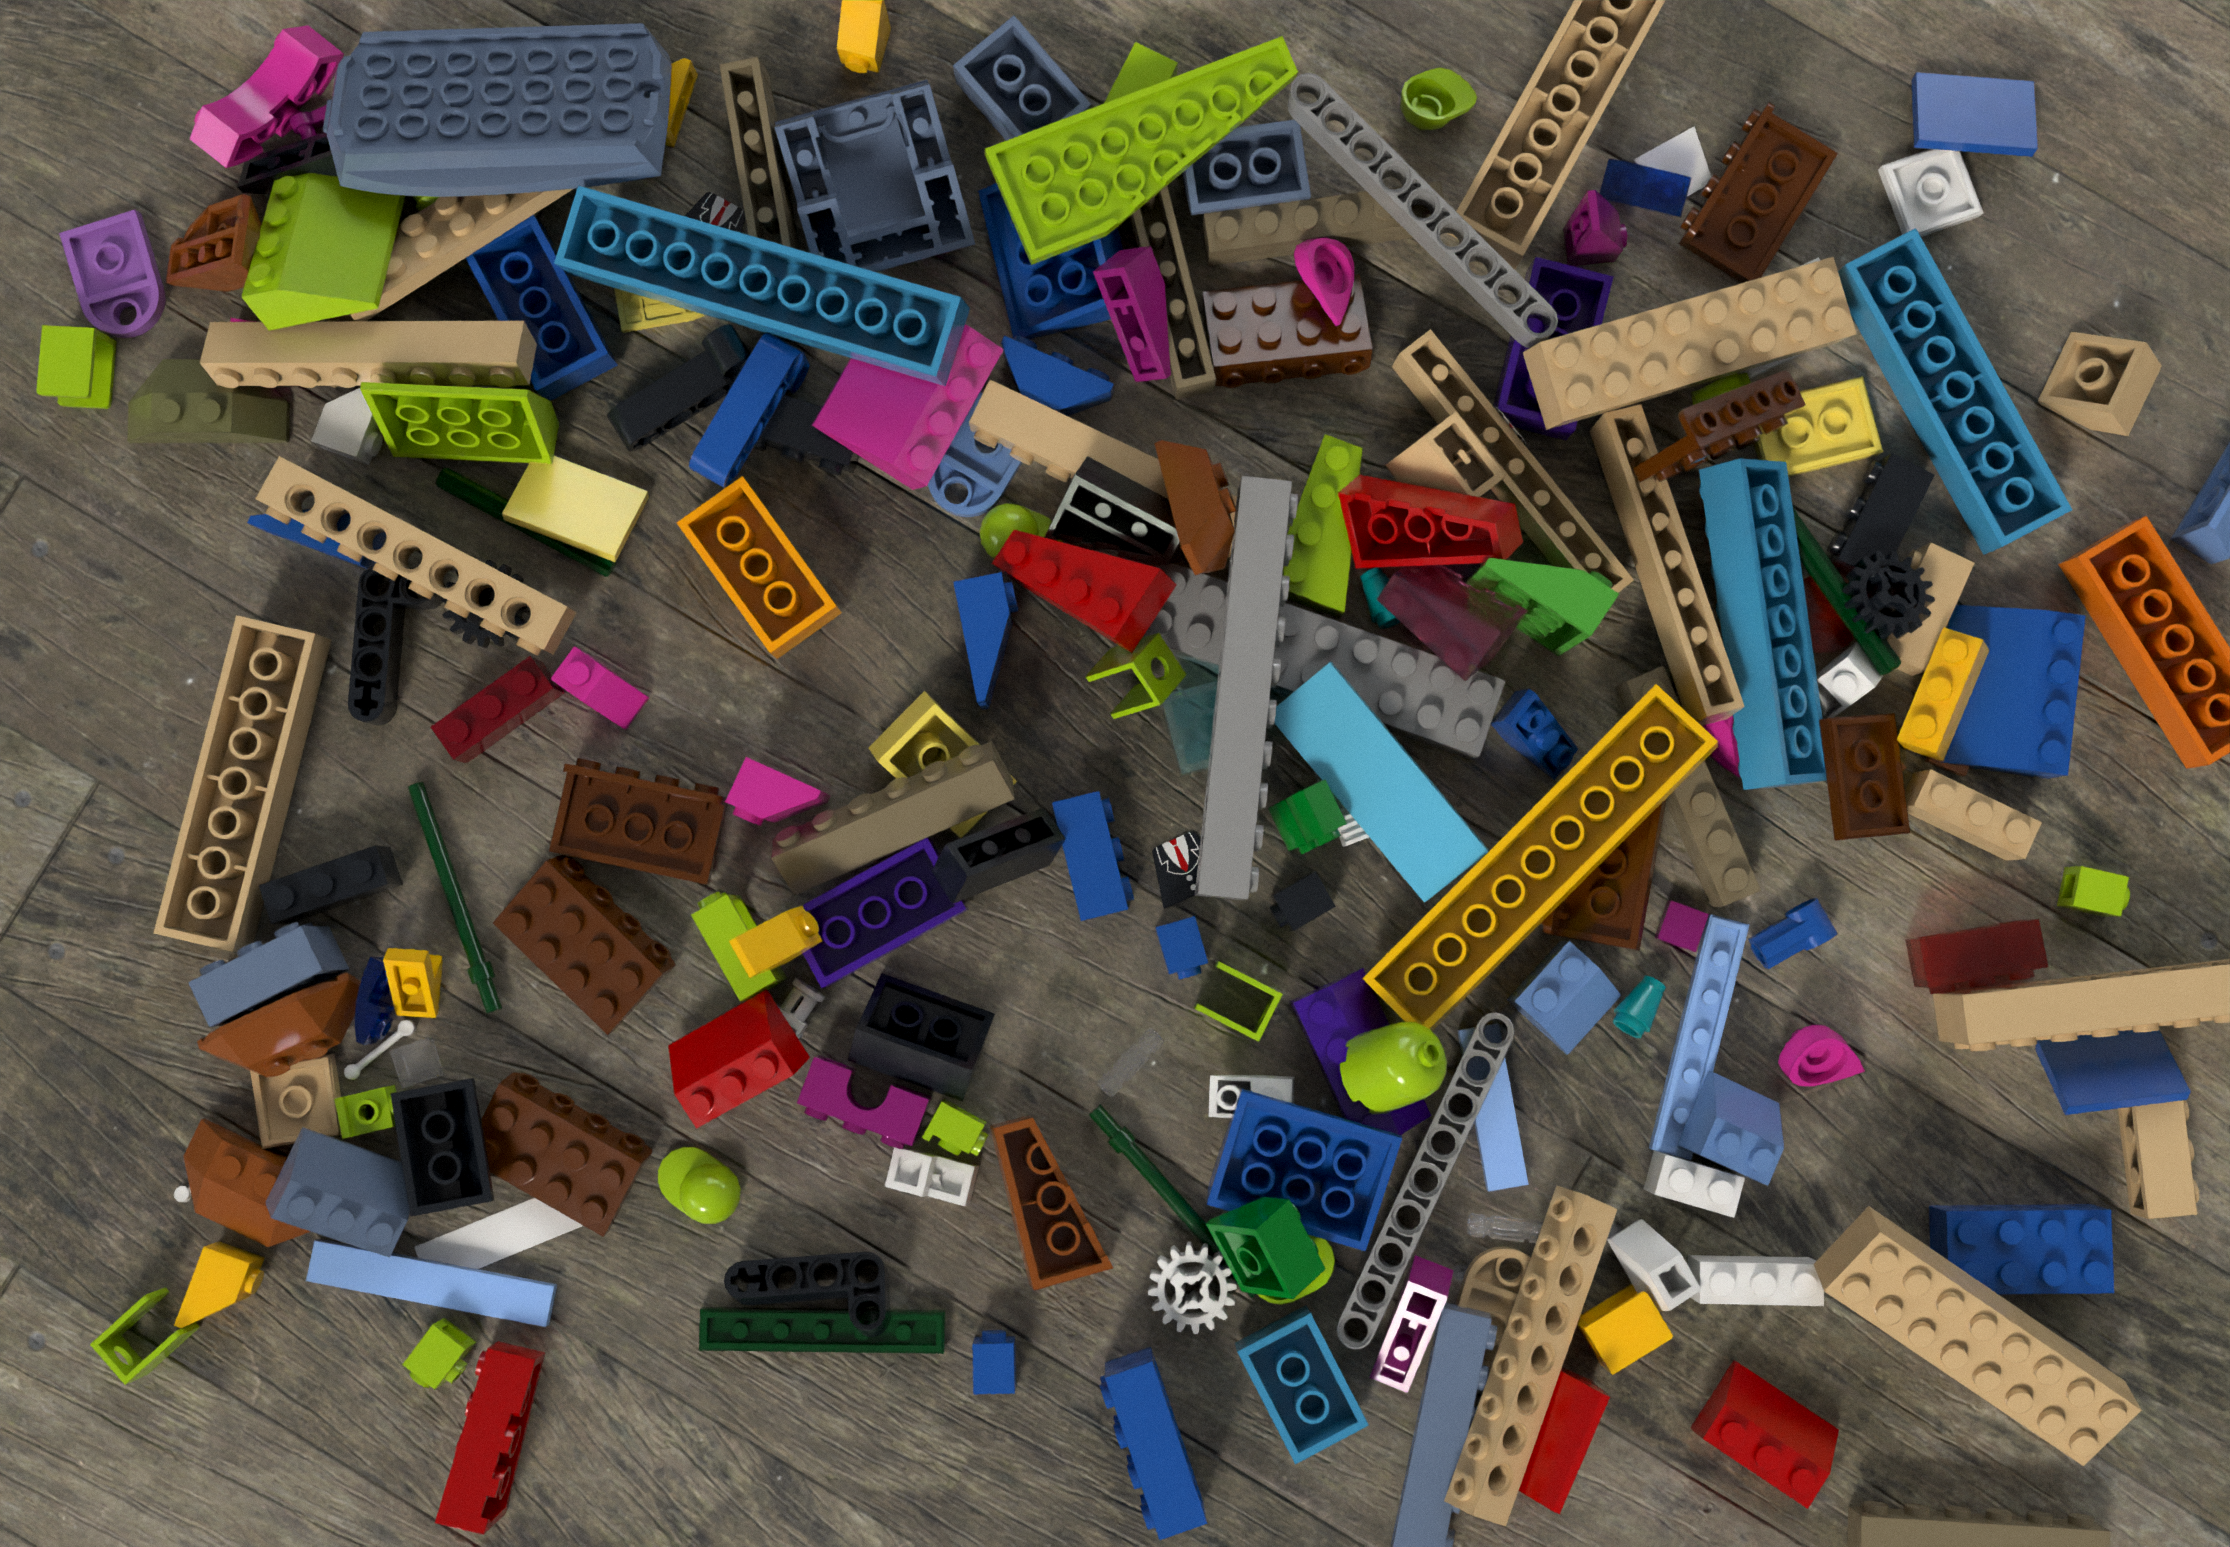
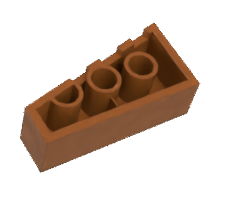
M1026 1115L989 1125L1029 1285L1032 1289L1038 1290L1113 1269L1108 1256L1105 1254L1093 1228L1077 1202L1070 1185H1068L1034 1118Z

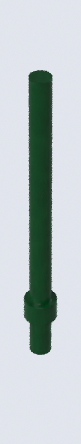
M424 782L408 786V790L470 968L467 969L472 985H477L486 1013L502 1009V1005L492 980L496 976L491 961L486 962Z
M1101 1104L1094 1108L1088 1115L1109 1137L1107 1142L1117 1154L1121 1152L1202 1244H1208V1250L1212 1255L1220 1251L1206 1222L1134 1142L1136 1137L1126 1126L1121 1128ZM1224 1257L1220 1263L1222 1266L1227 1264ZM1247 1293L1250 1298L1256 1295L1253 1293Z

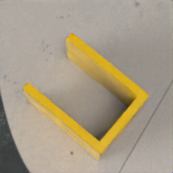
M1632 1284L1581 1314L1577 1323L1578 1328L1601 1366L1612 1375L1668 1342L1673 1337L1648 1293L1641 1291L1637 1294Z

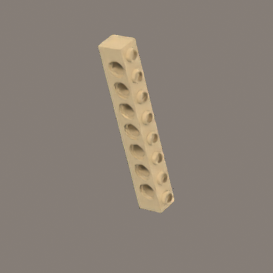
M280 456L255 498L269 506L265 514L287 525L292 518L304 524L301 532L323 544L327 537L337 541L340 545L336 551L357 562H360L363 556L375 561L376 563L372 570L393 581L400 574L412 581L408 587L412 591L430 600L434 593L447 599L445 608L464 618H467L470 612L484 618L480 624L481 627L500 637H503L505 631L518 636L519 639L516 645L537 656L542 649L554 655L577 613L562 603ZM314 495V506L308 512L303 513L302 502L306 497ZM349 513L351 517L349 526L343 531H338L337 522L339 518ZM381 532H385L387 536L385 545L381 549L374 550L372 545L374 537ZM421 550L423 555L421 564L414 569H409L408 559L410 555L415 551ZM452 569H457L459 574L458 581L454 586L445 588L443 583L445 574ZM492 587L495 592L494 600L488 606L481 607L479 603L481 592L486 588ZM529 606L531 611L530 619L524 625L517 626L514 619L517 610L521 607Z
M1556 1186L1448 1488L1445 1502L1472 1516L1502 1526L1507 1525L1617 1212L1616 1208L1585 1194Z

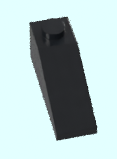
M321 133L271 150L244 162L237 188L242 193L270 195L274 180H279L285 176L315 173L338 177L327 133Z

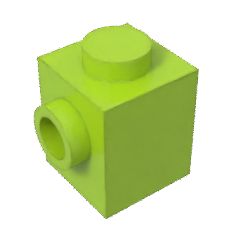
M443 1318L429 1328L402 1365L410 1370L409 1375L417 1384L425 1388L432 1387L435 1390L447 1381L453 1384L468 1366V1363L463 1359L476 1344V1341L446 1318Z

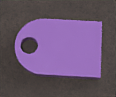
M134 209L59 233L82 311L92 325L114 337L132 338L149 331L158 322L165 306V291L141 213ZM134 306L137 311L135 320L129 325H122L120 322L121 312L127 307Z

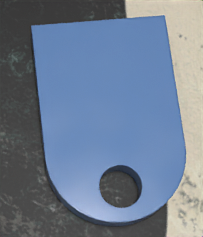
M981 392L978 394L928 483L930 493L935 502L948 513L960 517H974L991 510L1002 498L1022 464L1021 461L1010 456L1011 449L1004 447L1003 444L997 443L996 447L992 448L974 438L976 431L972 432L970 430L969 421L983 394ZM954 483L963 484L968 489L966 500L960 504L950 503L945 497L947 488Z

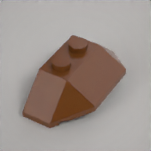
M242 194L209 205L189 226L184 238L178 237L171 245L165 284L225 292L244 288L252 257L260 238L262 225L251 196Z
M1164 440L1154 443L1180 546L1194 574L1199 575L1224 569L1235 531L1230 514L1237 510L1229 489H1223L1229 486V482L1221 462L1213 465L1207 449Z
M344 973L335 977L332 981L321 982L295 992L215 1029L206 1037L197 1041L198 1047L221 1060L262 1076L275 1077L282 1075L290 1070V1066L305 1059L319 1058L325 1055L329 1048L342 1042L367 992L366 985L351 974Z
M205 1118L201 1119L183 1156L195 1213L267 1247L311 1232L272 1219L265 1203L287 1157L268 1148L262 1149V1146Z

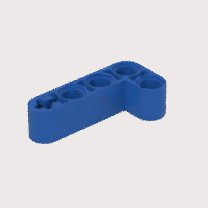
M765 333L760 338L695 448L689 462L691 470L723 488L733 483L786 391L794 394L806 378L810 364L804 352L769 333Z

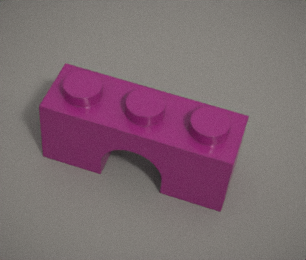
M821 1055L813 1058L797 1104L806 1107L805 1114L827 1121L828 1116L843 1120L842 1127L857 1134L865 1135L866 1130L882 1135L880 1142L894 1148L903 1149L905 1144L912 1146L915 1143L932 1099L931 1096L893 1083L889 1088L885 1101L880 1106L865 1107L855 1100L851 1091L856 1068Z

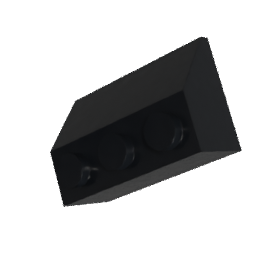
M881 973L856 1027L848 1061L963 1102L995 1013Z
M474 1078L391 1093L410 1216L494 1201Z

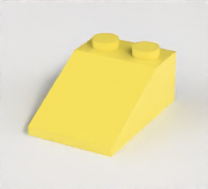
M924 691L870 745L869 750L876 760L897 779L901 777L909 778L922 772L933 762H945L959 756L964 749L980 744ZM1011 775V777H1012V779H1013V785H1014L1017 781H1016V779ZM988 811L954 825L950 829L962 838Z

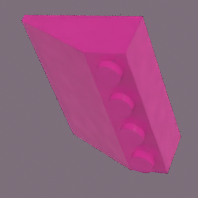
M965 324L946 386L850 358L812 426L910 489L915 490L926 487L1004 349Z

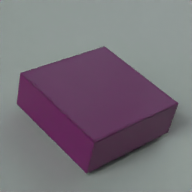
M1668 900L1655 939L1691 952H1696L1709 914Z

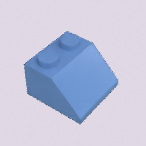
M1559 941L1508 997L1507 1001L1568 1055L1620 998L1621 994L1602 970L1570 941Z
M1709 1071L1677 1145L1768 1186L1784 1150L1780 1105L1772 1099Z

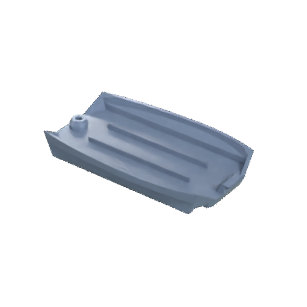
M643 23L363 32L359 44L351 55L344 56L338 64L332 100H327L323 132L327 133L340 186L374 193L427 197L501 195L578 188V185L591 187L661 176L668 128L672 65L669 54Z

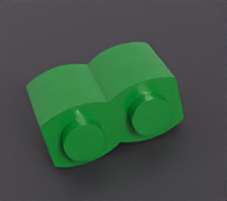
M1326 779L1268 808L1288 851L1298 848L1301 855L1340 837L1341 834L1338 828L1347 824Z

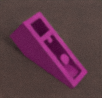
M1596 190L1587 191L1563 228L1567 264L1571 266L1615 262L1622 253L1623 248L1627 246V230L1625 224H1620L1618 210Z
M1151 246L1120 250L1093 271L1135 382L1167 379L1171 375L1163 277Z
M1414 1256L1369 1378L1408 1393L1448 1298L1454 1270L1419 1256Z

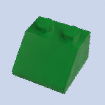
M1263 1197L1214 1217L1206 1223L1242 1292L1294 1299L1326 1269L1318 1255L1317 1245L1308 1236L1300 1220V1213L1295 1205L1291 1203L1290 1199Z

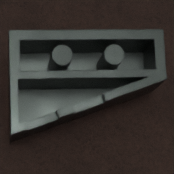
M1088 456L1075 473L1044 537L1055 541L1059 539L1078 543L1080 547L1090 550L1098 547L1118 551L1117 555L1163 565H1168L1180 543L1169 499Z

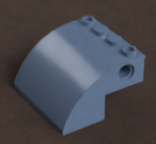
M927 79L775 122L774 128L797 200V211L810 253L878 272L975 245L954 165L950 159L932 90Z

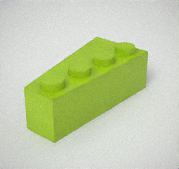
M1325 434L1297 505L1296 518L1293 519V524L1287 532L1288 535H1294L1293 552L1288 567L1283 566L1282 575L1290 576L1287 599L1341 618L1345 612L1351 546L1338 492L1360 475L1363 448Z

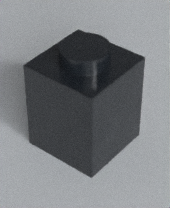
M1315 871L1270 896L1275 904L1271 905L1269 909L1280 928L1287 925L1290 931H1295L1336 906Z

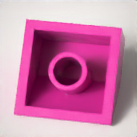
M746 757L725 802L735 806L733 815L761 826L764 820L776 823L826 804L831 795Z

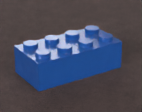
M532 215L466 257V260L498 320L525 321L537 344L530 380L535 390L543 398L551 401L618 366L570 274L554 264L558 251L544 226L535 215Z
M2092 1204L1929 1206L1930 1248L1997 1294L2114 1293L2112 1219L2110 1209Z
M1148 1347L1105 1362V1375L1100 1376L1101 1393L1107 1409L1115 1407L1117 1415L1113 1416L1115 1422L1113 1427L1120 1448H1129L1130 1454L1126 1455L1128 1461L1127 1469L1134 1489L1142 1487L1144 1494L1140 1495L1142 1503L1140 1507L1147 1529L1155 1528L1159 1540L1207 1524L1204 1501L1152 1348Z

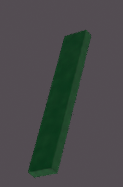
M702 1307L700 1309L699 1351L944 1354L946 1310L890 1309V1324L886 1331L876 1337H866L859 1333L850 1321L849 1309ZM863 1309L860 1314V1323L863 1325L875 1323L880 1316V1309Z

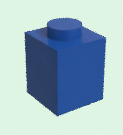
M1195 916L1155 927L1168 974L1177 972L1179 980L1201 974L1200 965L1207 964L1208 959Z
M1005 1330L982 1331V1337H975L972 1344L973 1395L1015 1394V1336H1006Z

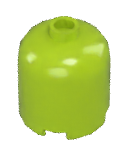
M1399 1022L1355 1036L1346 1044V1047H1349L1346 1061L1340 1063L1342 1082L1349 1097L1354 1102L1360 1100L1370 1109L1369 1113L1371 1114L1389 1113L1427 1098L1440 1088L1447 1068L1445 1050L1439 1038L1429 1028L1417 1022Z

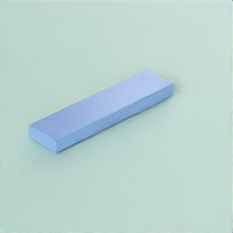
M1499 1024L1486 1025L1484 1033L1487 1040L1492 1043L1502 1042ZM1476 1027L1457 1030L1462 1057ZM1476 1056L1468 1062L1467 1071L1473 1079L1483 1080L1490 1073V1064L1484 1057ZM1504 1058L1474 1123L1486 1190L1488 1192L1529 1185L1507 1064ZM1470 1099L1471 1108L1473 1109V1103Z

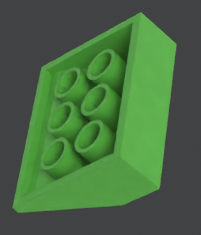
M1488 558L1459 589L1557 656L1592 636L1619 595V593L1611 589L1612 582L1595 571H1591L1589 574L1579 569Z

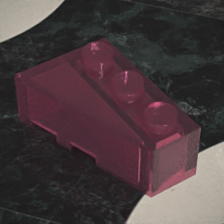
M1443 565L1402 567L1392 575L1377 600L1464 681H1467L1494 658L1528 612L1527 609L1519 605L1512 608L1494 599L1496 593L1487 588L1479 591L1462 582V575Z

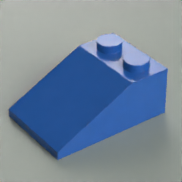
M1002 572L953 582L976 699L981 710L990 708L1013 625L1011 613L1018 611L1013 583H1005Z

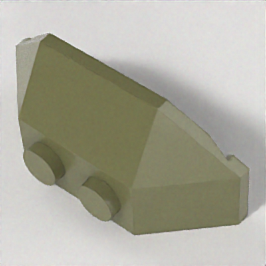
M162 359L128 402L127 441L130 443H289L290 403L274 388L262 386L227 388L217 386L200 364V359Z

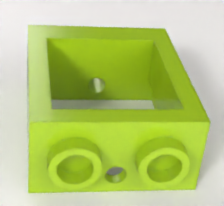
M718 891L697 903L700 910L691 914L739 1001L748 1000L763 990H769L788 979L781 966L749 978L729 941L756 927L757 924L740 895L727 894L726 892L720 894Z

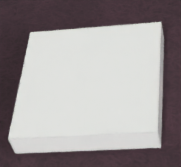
M1929 149L1882 165L1878 169L1902 235L1916 228L1919 235L1923 237L1978 218L1984 213L1960 151Z

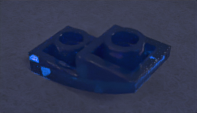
M1609 158L1599 194L1609 202L1681 218L1692 178Z
M370 957L359 986L355 1009L356 1042L362 1045L375 1044L378 1039H384L393 1022V1018L389 1016L394 1006L380 1000L381 996H386L390 992L383 962L384 957Z

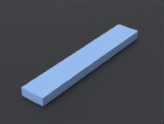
M1712 914L1708 916L1701 936L1649 1144V1149L1688 1160L1692 1159L1693 1152L1677 1144L1709 1071L1713 1072L1749 924Z
M324 1239L314 1240L306 1278L308 1282L547 1327L550 1324L557 1284L397 1253H392L389 1258L350 1244Z

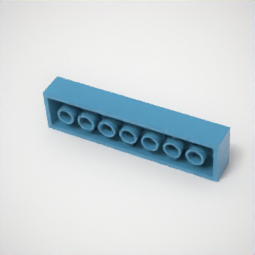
M1915 228L1845 264L1838 271L1850 314L1983 555L1999 549L2072 511L2069 502L1917 229Z
M1739 458L1699 469L1701 481L1699 490L1704 502L1706 517L1705 533L1709 540L1712 560L1710 569L1715 581L1717 596L1716 612L1720 619L1723 645L1745 706L1733 715V733L1737 740L1739 754L1738 771L1742 779L1743 790L1827 781L1819 720L1823 719L1787 464L1781 461Z

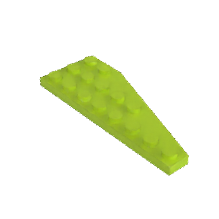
M1283 36L985 148V157L1031 265L1107 236L1297 77L1298 70Z

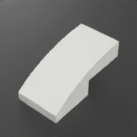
M894 1148L885 1187L920 1197L929 1196L961 1206H970L979 1166L917 1150Z

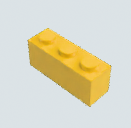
M1943 627L1897 737V741L1904 749L1942 762L1944 761L1989 653V649L1983 639Z

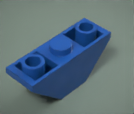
M1004 335L1001 342L1004 349L1003 354L1018 393L1066 416L1076 414L1112 399L1114 384L1109 382L1110 377L1094 368H1088L1086 372L1073 366V360L1061 353L1052 352L1050 356L1037 350V345L1027 338L1016 336L1015 339Z
M1530 689L1515 691L1491 722L1493 728L1507 744L1553 780L1556 779L1563 769L1569 766L1574 754L1578 750L1577 746L1538 695Z

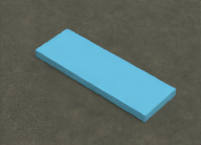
M1331 661L1276 706L1275 725L1321 780L1326 779L1331 792L1424 903L1489 852L1485 844Z

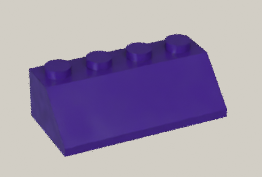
M1363 968L1291 1000V1006L1344 1119L1402 1135L1431 1116L1424 1099L1389 1113L1371 1114L1369 1113L1370 1109L1360 1100L1354 1102L1349 1097L1343 1085L1340 1063L1346 1061V1054L1349 1048L1346 1047L1347 1042L1359 1034L1389 1025L1374 990L1362 979L1366 975Z

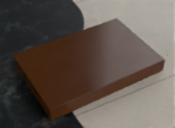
M1895 713L1835 717L1819 720L1834 840L1910 833Z

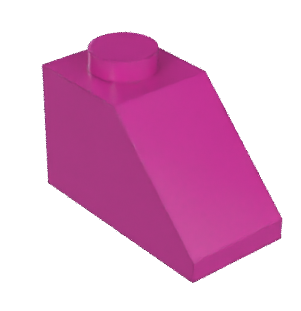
M575 646L551 677L552 681L625 730H627L649 699L644 693Z

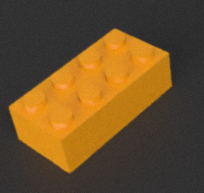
M743 476L677 522V525L761 642L776 659L783 656L842 613Z

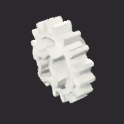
M1191 1241L1187 1242L1185 1252H1180L1175 1245L1171 1246V1259L1160 1255L1157 1263L1162 1270L1151 1269L1149 1278L1158 1282V1284H1153L1148 1288V1295L1158 1296V1299L1152 1304L1153 1311L1164 1309L1165 1313L1162 1322L1167 1324L1172 1319L1176 1320L1178 1332L1184 1329L1185 1324L1191 1325L1194 1334H1198L1200 1324L1205 1323L1210 1330L1215 1329V1316L1223 1320L1228 1318V1312L1223 1306L1235 1305V1297L1227 1293V1291L1237 1289L1236 1280L1226 1278L1232 1273L1227 1264L1220 1265L1223 1258L1220 1251L1213 1256L1208 1255V1244L1206 1243L1202 1245L1200 1251H1194ZM1186 1262L1200 1263L1198 1266L1185 1267L1184 1265H1182ZM1215 1274L1220 1283L1218 1297L1209 1286ZM1167 1278L1176 1291L1171 1300H1169L1165 1290ZM1196 1281H1200V1293L1193 1290L1184 1296L1185 1282L1192 1285ZM1200 1308L1202 1312L1198 1313L1185 1312L1187 1309Z

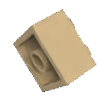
M2071 332L2038 402L2040 405L2090 430L2129 436L2162 365L2147 342Z

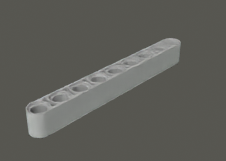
M1305 73L1296 77L1291 85L1287 104L1292 118L1517 342L1526 348H1531L1539 342L1548 340L1557 328L1558 323L1557 313L1553 307L1321 77L1312 73ZM1308 92L1314 95L1317 101L1312 104H1306L1301 102L1297 95ZM1332 120L1339 121L1344 125L1345 130L1342 132H1332L1325 123ZM1361 148L1367 149L1373 154L1374 158L1369 161L1360 160L1356 157L1354 151ZM1390 176L1395 177L1401 182L1402 187L1395 190L1389 189L1383 183V179ZM1423 205L1428 208L1431 216L1419 218L1414 215L1411 207ZM1444 233L1453 234L1459 240V245L1455 247L1445 245L1441 241L1440 235ZM1474 261L1483 263L1487 268L1488 274L1482 276L1474 274L1469 267V263ZM1498 291H1511L1516 297V303L1505 304L1498 297ZM1536 318L1540 320L1544 325L1545 332L1535 333L1531 331L1527 326V319Z
M1495 1012L1482 1017L1471 1037L1338 1322V1338L1347 1348L1355 1350L1367 1346L1375 1336L1514 1039V1025L1504 1014ZM1491 1020H1502L1506 1024L1508 1034L1504 1041L1492 1043L1487 1040L1484 1029ZM1481 1056L1488 1060L1490 1073L1487 1078L1475 1080L1470 1077L1467 1065L1473 1057ZM1456 1094H1466L1472 1100V1112L1466 1117L1456 1116L1450 1109V1101ZM1438 1131H1448L1455 1138V1148L1451 1153L1442 1154L1434 1148L1433 1137ZM1421 1168L1432 1169L1438 1177L1437 1187L1431 1191H1425L1418 1187L1415 1179L1418 1170ZM1410 1205L1419 1211L1421 1219L1418 1226L1408 1228L1401 1224L1398 1217L1401 1207ZM1395 1243L1401 1248L1403 1259L1399 1264L1391 1265L1383 1260L1381 1249L1384 1244ZM1367 1281H1379L1384 1286L1386 1294L1383 1300L1374 1302L1366 1297L1364 1285ZM1351 1318L1362 1319L1368 1328L1367 1336L1361 1339L1353 1338L1347 1331V1321Z

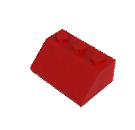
M767 989L668 1045L674 1095L696 1129L793 1076L810 1058Z
M1735 1360L1727 1369L1690 1428L1702 1439L1807 1509L1830 1475L1839 1429Z
M1562 1367L1519 1488L1521 1493L1558 1514L1561 1513L1610 1399V1396L1592 1380Z

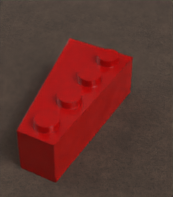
M1364 475L1357 476L1338 492L1356 568L1484 563L1488 558L1506 560L1523 543L1516 505L1513 503Z
M1018 530L1012 531L992 562L995 567L1011 580L1133 653L1177 586L1161 568Z
M500 1341L487 1348V1351L481 1352L475 1374L479 1376L475 1391L471 1393L465 1410V1416L467 1417L456 1446L455 1457L436 1516V1524L484 1535L506 1514L545 1352Z

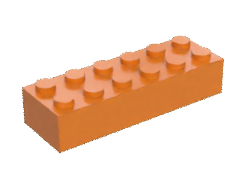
M2144 516L2121 526L2059 563V567L2186 769L2208 766L2229 754L2230 647L2148 517Z

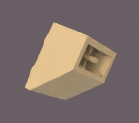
M1457 411L1449 415L1385 465L1397 482L1476 497L1482 496L1506 477Z

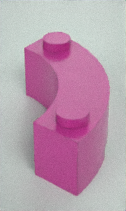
M309 25L282 29L276 37L274 47L265 61L246 82L224 98L201 107L195 116V126L190 140L225 168L239 165L256 157L263 152L261 144L275 134L283 138L293 129L289 121L290 118L301 112L299 109L311 98L314 92L319 96L322 95L332 80L344 53Z

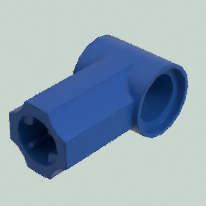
M1812 898L1795 906L1784 914V919L1748 938L1751 950L1765 969L1772 968L1803 949L1806 951L1820 946L1838 934L1817 898Z

